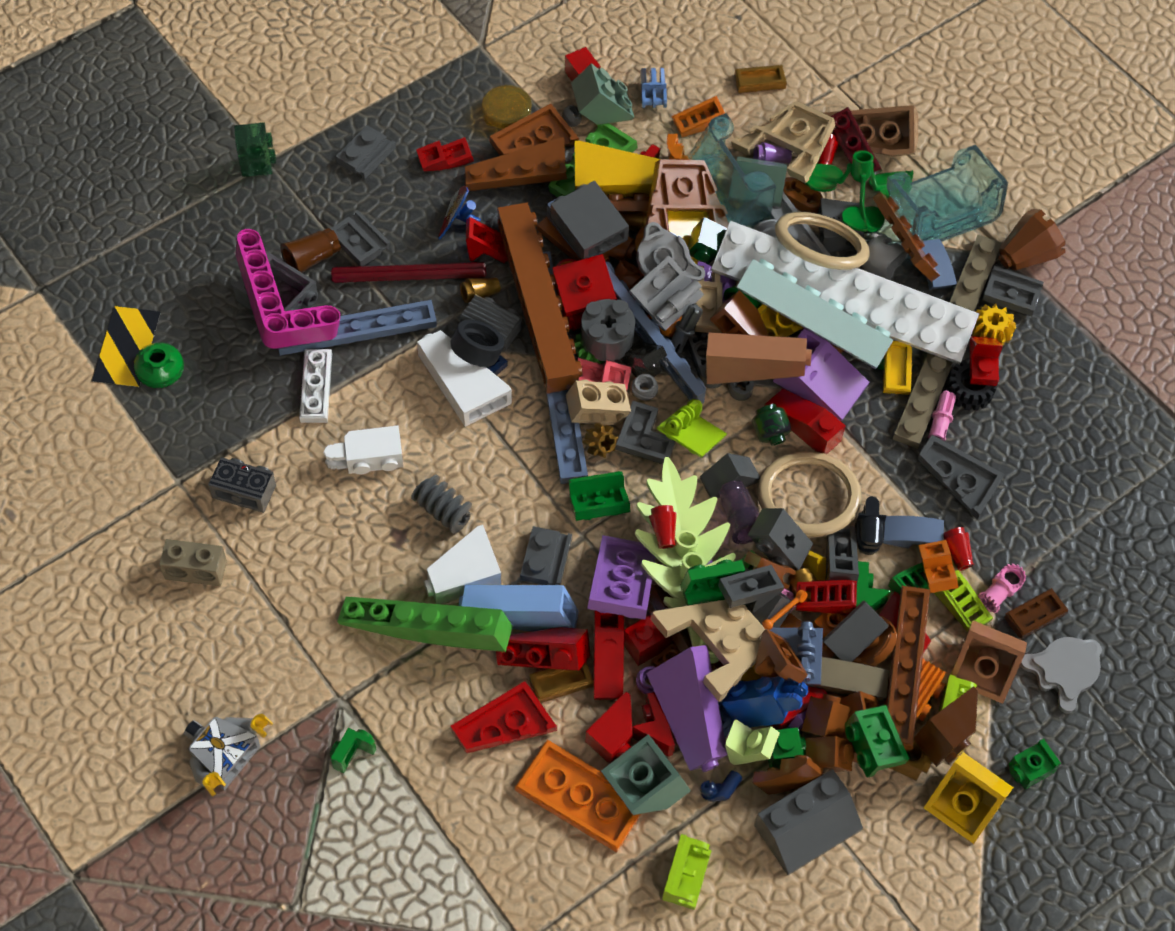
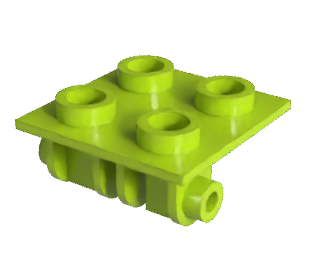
M696 399L688 401L687 405L679 408L657 427V430L665 434L666 437L676 441L701 458L727 436V433L700 417L702 402Z

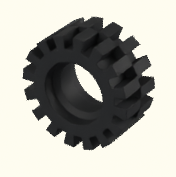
M966 359L962 360L960 365L957 363L952 369L946 384L947 391L956 395L955 401H958L956 406L960 408L962 404L966 405L965 410H970L971 406H973L974 411L979 410L980 406L985 408L992 401L997 386L981 385L982 389L977 391L966 388L962 381L970 379V360L968 364Z

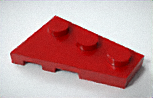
M526 681L450 726L452 733L466 754L557 731L556 724Z

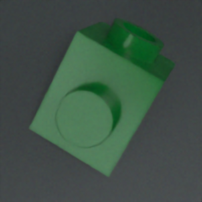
M348 728L341 741L337 740L331 748L330 757L333 769L344 773L358 748L374 755L377 749L373 736L362 729L355 731Z

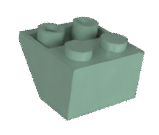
M590 64L571 82L579 113L595 124L631 121L634 118L632 102L627 95V87L620 80L615 81L605 69H598L593 64Z

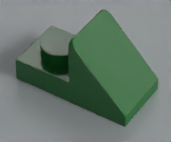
M858 561L859 576L856 607L865 600L874 611H877L887 602L891 591L873 588L874 575L869 573V562Z

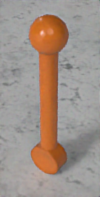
M799 590L791 602L772 618L764 620L762 626L765 629L771 630L773 624L798 602L802 603L806 600L807 593Z

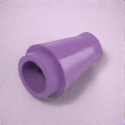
M764 142L756 144L754 147L753 159L790 164L791 150Z

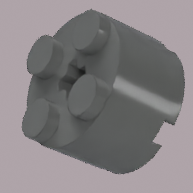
M603 299L587 304L581 321V344L587 353L589 351L595 355L594 358L600 361H615L625 356V353L632 348L635 317L628 303L624 300Z

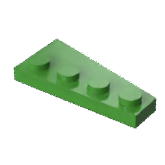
M609 123L598 124L595 132H591L586 138L588 143L627 152H633L638 148L635 139ZM575 153L573 154L572 161L566 164L567 180L552 181L549 184L550 193L556 197L566 196L575 191Z

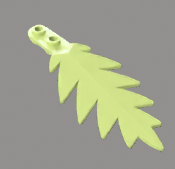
M665 457L662 467V482L648 478L646 484L659 506L671 505L674 512H677L676 546L669 549H659L655 534L636 529L635 536L645 548L666 565L663 566L647 560H642L641 566L649 576L673 597H665L664 604L668 608L687 606L680 586L687 570L696 565H704L705 567L716 565L718 562L727 559L733 562L736 554L731 553L708 564L725 540L730 524L727 522L700 535L714 512L717 497H712L690 508L696 491L697 476L693 475L681 481L673 462L669 457ZM638 502V511L651 525L649 516L651 515V508L654 506ZM691 626L687 627L693 647L706 645ZM707 646L710 662H718L719 659Z

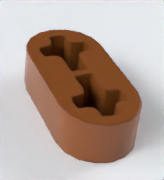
M794 177L785 178L783 192L794 207L801 212L817 214L820 199L823 198L822 194L809 188L805 183Z

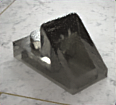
M638 341L625 353L621 361L626 366L632 367L631 372L636 378L642 374L655 377L662 372L659 360L666 357L667 353L661 345Z

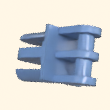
M642 68L640 71L642 108H645V105H652L653 108H656V105H663V108H667V83H665L664 68H660L659 82L656 79V68H650L649 83L646 80V68Z

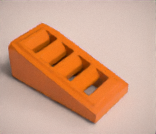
M717 96L672 116L681 137L717 128L728 123L726 113ZM705 114L706 118L702 120L701 115ZM696 117L698 122L693 123L691 118ZM683 120L687 121V123L689 124L688 127H684L682 123Z

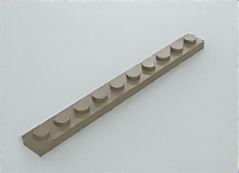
M979 234L977 235L950 303L975 311L998 255L999 248L1002 245L1001 242ZM928 353L894 433L893 440L916 449L919 448L953 365L952 361Z

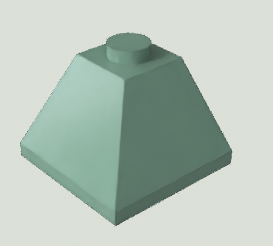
M649 734L601 770L633 815L668 809L691 791Z

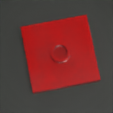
M603 254L552 267L566 317L583 313L590 302L603 299L617 300Z

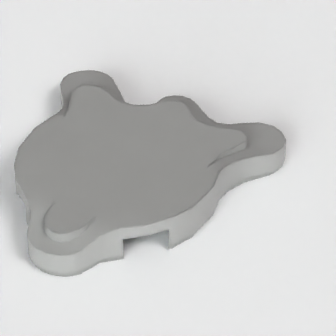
M651 222L645 226L644 237L637 250L638 267L644 277L668 255L692 281L694 279L701 281L705 277V270L691 259L689 249L679 235L668 232V230L663 229L656 222Z
M1063 637L1050 643L1042 652L1025 654L1020 666L1023 670L1036 675L1040 690L1045 692L1050 689L1057 690L1059 709L1063 713L1070 714L1076 707L1078 695L1088 690L1096 682L1100 674V654L1102 648L1097 641L1092 639L1082 640L1074 637Z

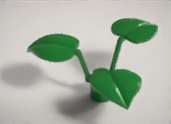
M857 151L853 154L852 164H847L844 174L836 166L816 164L808 182L805 184L815 191H834L837 184H843L851 172L853 179L861 182L860 207L846 208L842 213V221L856 231L876 232L883 227L885 218L878 207L864 206L865 181L870 177L869 185L873 188V191H881L887 198L890 196L893 199L903 198L911 191L913 170L874 175L873 155L867 151Z

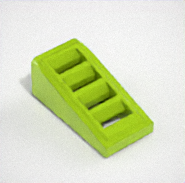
M959 570L955 571L959 588L952 592L946 590L934 593L967 632L972 623L969 617L976 612L980 616L974 621L986 625L993 619ZM962 595L964 598L957 602L955 598ZM970 604L972 607L964 612L962 608Z

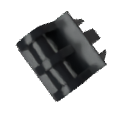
M873 496L866 499L863 511L858 513L854 525L856 526L858 548L866 555H873L879 551L884 541L886 515H879V500Z

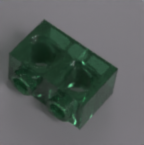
M265 122L234 125L235 143L242 177L273 174L272 164H276L275 148H273L272 132L267 133Z

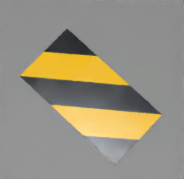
M114 306L93 375V382L140 387L141 381L136 376L134 361L142 348L152 344L161 312Z

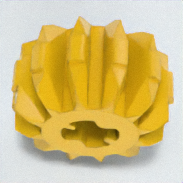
M996 303L992 308L985 304L981 310L977 309L976 313H979L972 336L997 338L1002 345L1009 343L1016 329V323L1013 322L1014 314H1006V307L998 309Z

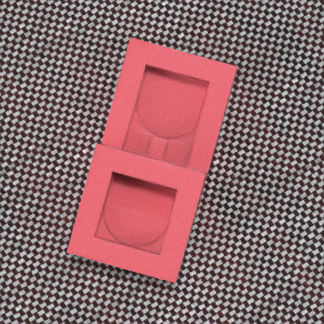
M581 358L577 359L581 363L583 373L579 380L591 382L610 381L625 384L627 391L632 367L608 360L605 361L604 365Z

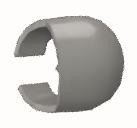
M872 232L871 235L874 238L867 243L870 257L862 267L869 273L890 280L895 269L902 264L909 254L898 243L889 245L892 239L887 237V235Z

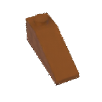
M740 290L724 301L710 318L713 324L725 334L769 336L758 309Z

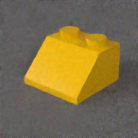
M963 752L946 773L924 806V809L974 844L1014 787Z

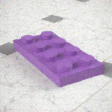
M602 535L587 609L596 610L600 613H612L628 618L645 620L652 578L641 566L642 560L655 563L656 557L641 542Z

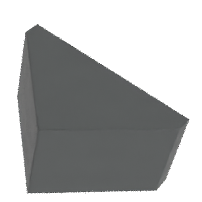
M727 453L700 476V479L710 498H720L759 483L760 476L750 457Z

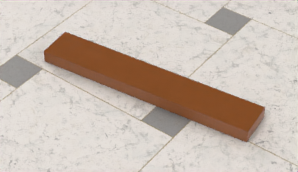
M901 586L896 627L897 640L893 652L887 708L904 748L912 750L930 589Z

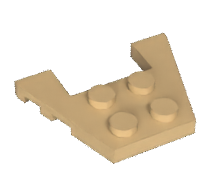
M795 101L770 116V121L750 128L749 134L742 138L737 136L731 140L734 149L749 156L754 152L755 145L761 144L766 139L799 154L787 167V171L790 176L807 183L835 127L834 118Z
M726 600L658 610L652 612L651 621L665 638L691 626L724 665L705 675L703 680L704 685L718 702L726 697L727 692L733 686H736L743 674L756 663L762 632L765 628L745 605L730 608Z

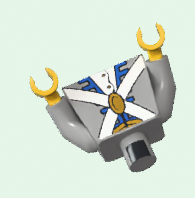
M258 714L254 718L226 717L221 719L214 717L206 727L195 720L191 721L186 727L184 735L193 741L188 750L191 755L189 764L195 781L206 788L211 796L216 795L214 788L217 786L225 791L261 747L255 734L257 733L262 738L266 737L267 733L263 728L267 725L272 726L273 722L264 714Z

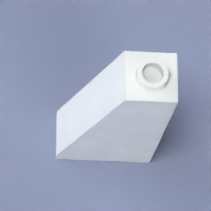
M441 330L433 334H427L417 341L418 356L465 427L512 404V390L509 385L487 367L472 365L458 357L451 348V338Z

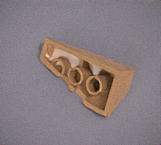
M914 105L850 110L872 152L886 156L915 155L918 143V113ZM825 112L823 114L832 116L837 112ZM857 141L852 142L850 146H855Z

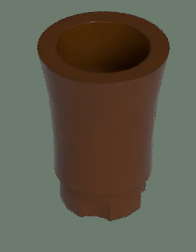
M327 228L303 238L282 243L280 250L284 262L303 273L319 262L332 257L334 253L341 250V246L336 233Z

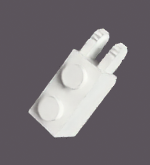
M399 425L349 431L344 436V443L328 445L323 452L328 468H331V470L348 468L349 474H366L377 470L393 471L404 467Z

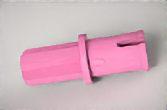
M943 391L940 394L937 409L932 413L933 423L928 438L934 435L943 441L946 440L949 423L953 421L951 414L956 399L954 393Z

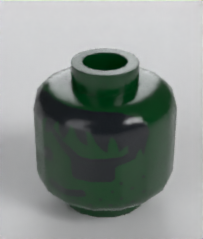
M770 404L756 410L752 424L758 440L762 443L770 442L771 446L785 442V436L791 432V425L784 408L776 407V404Z

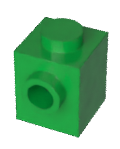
M798 727L777 730L780 733L771 758L768 759L769 768L780 769L782 759H791L796 755H806V741L804 737H800Z

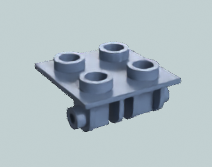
M802 622L799 628H772L770 631L787 639L807 672L808 676L803 680L806 685H821L823 628H814L811 622ZM788 678V680H785V682H787V681H794V680H792L791 678Z

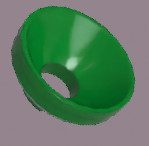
M152 343L138 352L134 361V369L137 378L143 384L153 388H163L179 380L184 371V361L179 350L167 343ZM157 352L165 355L164 360L159 363L149 360L150 356Z

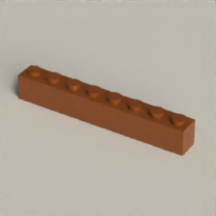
M528 202L498 207L497 224L546 393L569 390L576 380L579 381V377H582V366L580 361H575L574 354H576L573 338H568L567 317H562V300L560 295L556 296L554 291L556 289L554 274H549L548 271L550 268L548 254L542 251L544 247L541 232L537 233L535 228L537 227L536 214L530 211Z

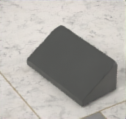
M863 600L823 639V642L841 660L852 662L888 628V624Z

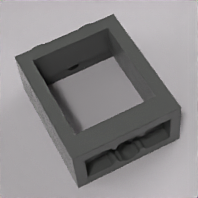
M266 251L273 276L300 292L284 311L312 307L318 298L316 281ZM241 277L233 285L237 302L252 311L243 278Z

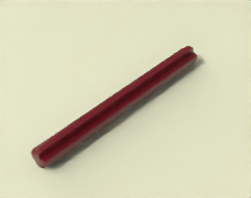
M484 262L333 267L331 270V279L334 283L481 278L486 276V264Z

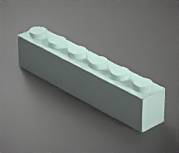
M762 258L759 262L754 259L752 260L737 285L738 290L822 337L874 369L878 367L893 342V339L889 338L891 334L889 331L878 325L875 329L866 324L867 319L856 312H853L852 315L844 312V306L831 298L829 302L819 297L821 293L813 287L807 285L804 289L797 285L798 279L786 272H783L782 275L773 271L775 266Z

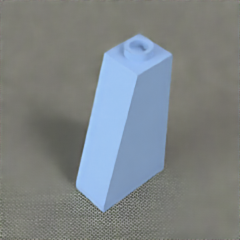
M465 585L463 596L459 598V606L501 609L513 625L512 629L533 632L559 627L576 628L579 610L564 585Z

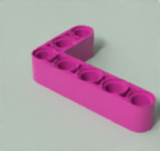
M253 229L241 230L237 235L235 256L264 345L269 348H283L334 339L337 336L340 323V312L338 309L325 305L284 311L261 236Z

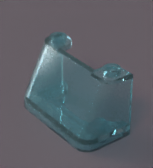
M725 113L710 121L688 156L689 160H705L718 190L715 193L720 204L724 205L728 212L726 214L728 222L733 221L753 229L760 222L770 219L776 185L764 172L756 171L745 175L725 145L726 139L734 131V124L728 114Z
M976 145L957 151L952 161V167L913 182H911V178L906 172L895 173L887 178V191L900 207L897 210L900 217L902 215L906 216L913 226L909 230L913 235L917 233L922 241L940 239L942 242L994 222L1003 212L1008 181Z

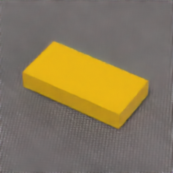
M898 341L891 343L884 355L883 393L910 394L912 346Z

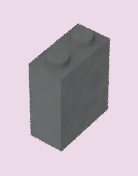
M596 181L587 185L583 184L574 192L566 196H560L551 203L550 218L581 260L601 255L628 240L629 225Z

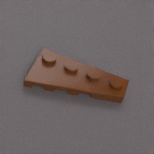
M561 137L465 166L466 187H468L469 191L567 180L564 138Z

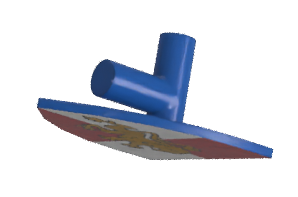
M462 186L451 198L438 239L444 236L455 218L467 223L469 217L479 222L481 221L480 218L471 214L476 208L474 201H467L461 209L469 193L468 187Z

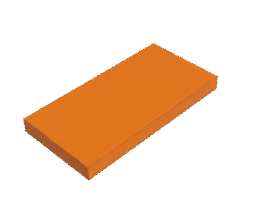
M548 739L515 786L516 792L616 853L641 816V814L633 815L601 771Z

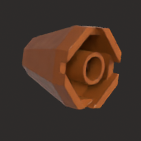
M1031 209L1026 212L999 248V260L1005 268L1019 270L1057 259L1065 253V248H1062L1065 246V239L1051 218L1047 221L1042 218L1045 213L1041 209Z

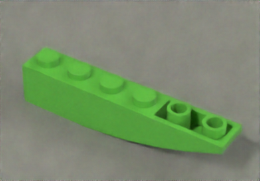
M347 596L337 621L340 625L405 640L506 652L513 625L501 609Z

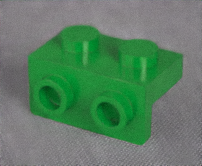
M622 471L569 479L570 504L576 521L591 520L610 515L617 516L631 512Z
M727 559L718 562L716 565L706 567L704 565H696L687 570L680 584L686 605L725 600L718 587L720 578L745 572L742 560L732 562Z

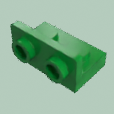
M886 705L856 711L845 723L846 736L854 747L858 765L863 769L866 778L873 777L878 770L904 765L909 760Z

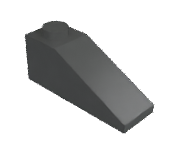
M846 526L834 534L827 535L825 581L853 580L858 582L856 526ZM829 593V600H834L835 593ZM841 594V600H846L847 594Z

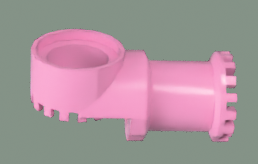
M1007 564L992 579L991 586L985 592H980L977 595L988 611L997 613L1000 610L999 605L1007 597L1013 596L1015 592L1021 589L1026 580L1025 571L1019 565ZM1009 572L1016 574L1019 577V583L1011 584L1005 579L1004 575Z

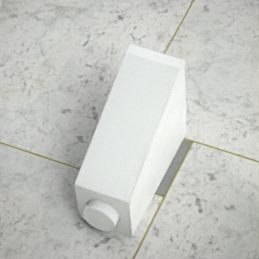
M483 525L477 526L427 568L428 580H424V585L428 597L434 596L436 604L459 599L460 596H463L465 585H501V571Z

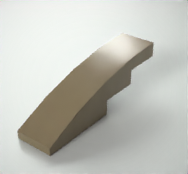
M822 657L821 685L807 686L821 688L825 691L844 696L861 691L877 697V700L882 701L887 698L889 670Z

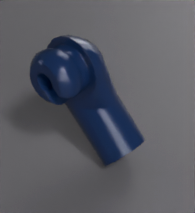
M731 770L722 783H710L709 780L704 781L700 786L701 795L709 802L728 800L743 780V777L738 772Z

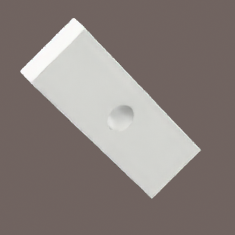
M305 349L300 423H328L332 366L331 349Z

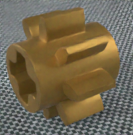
M595 423L594 428L586 429L585 440L582 442L589 446L587 453L606 458V453L615 451L618 437L611 434L614 428Z

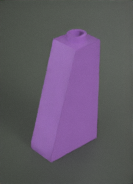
M706 645L690 647L646 673L689 770L702 768L703 772L719 766L718 760L728 755L725 748V737L718 700L703 683L705 675L712 672L709 651Z

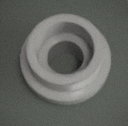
M642 374L634 379L631 390L636 398L650 400L658 392V383L651 375ZM647 387L649 390H642L640 388Z

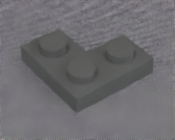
M632 401L631 412L624 422L616 443V450L663 464L665 457H671L676 441L669 439L664 434L652 431L658 415V408Z

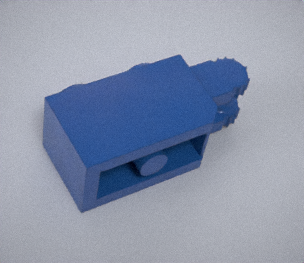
M780 676L739 681L736 686H733L727 692L722 704L732 722L738 720L749 728L782 724L789 711L802 707V699L808 694V686L804 681L801 684L795 681L785 682Z

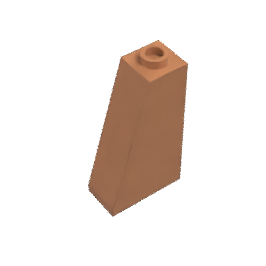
M708 332L706 353L707 384L804 376L805 366H811L812 349H806L807 338Z

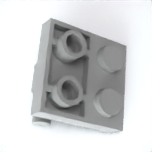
M669 255L629 291L663 331L667 330L679 319L689 305L695 304L704 296L700 290L701 284L695 279L692 281Z

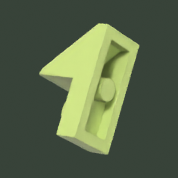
M734 720L725 743L730 763L739 765L770 759L780 732L772 727L752 730L740 721Z

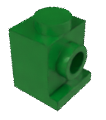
M1042 739L1032 747L1015 755L1008 766L1010 767L1009 770L1013 779L1017 783H1021L1026 790L1054 774L1061 762L1047 742Z

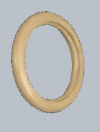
M792 212L780 217L775 224V234L779 242L791 253L812 264L830 269L851 270L864 265L870 257L869 246L866 240L858 232L833 218L816 213ZM796 224H809L826 228L847 239L855 247L857 253L851 257H834L818 253L796 241L789 234L788 227Z
M799 451L776 459L765 469L757 487V496L761 509L776 508L771 498L772 483L780 472L791 466L800 464L822 466L832 470L844 481L848 490V501L845 509L838 517L820 524H805L795 521L807 537L827 536L844 529L854 520L860 510L862 502L860 484L850 468L837 458L814 451Z

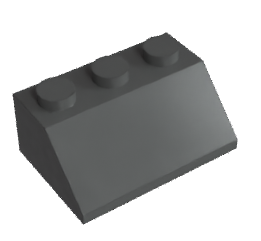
M833 769L759 812L754 824L787 875L792 874L863 830L851 794Z

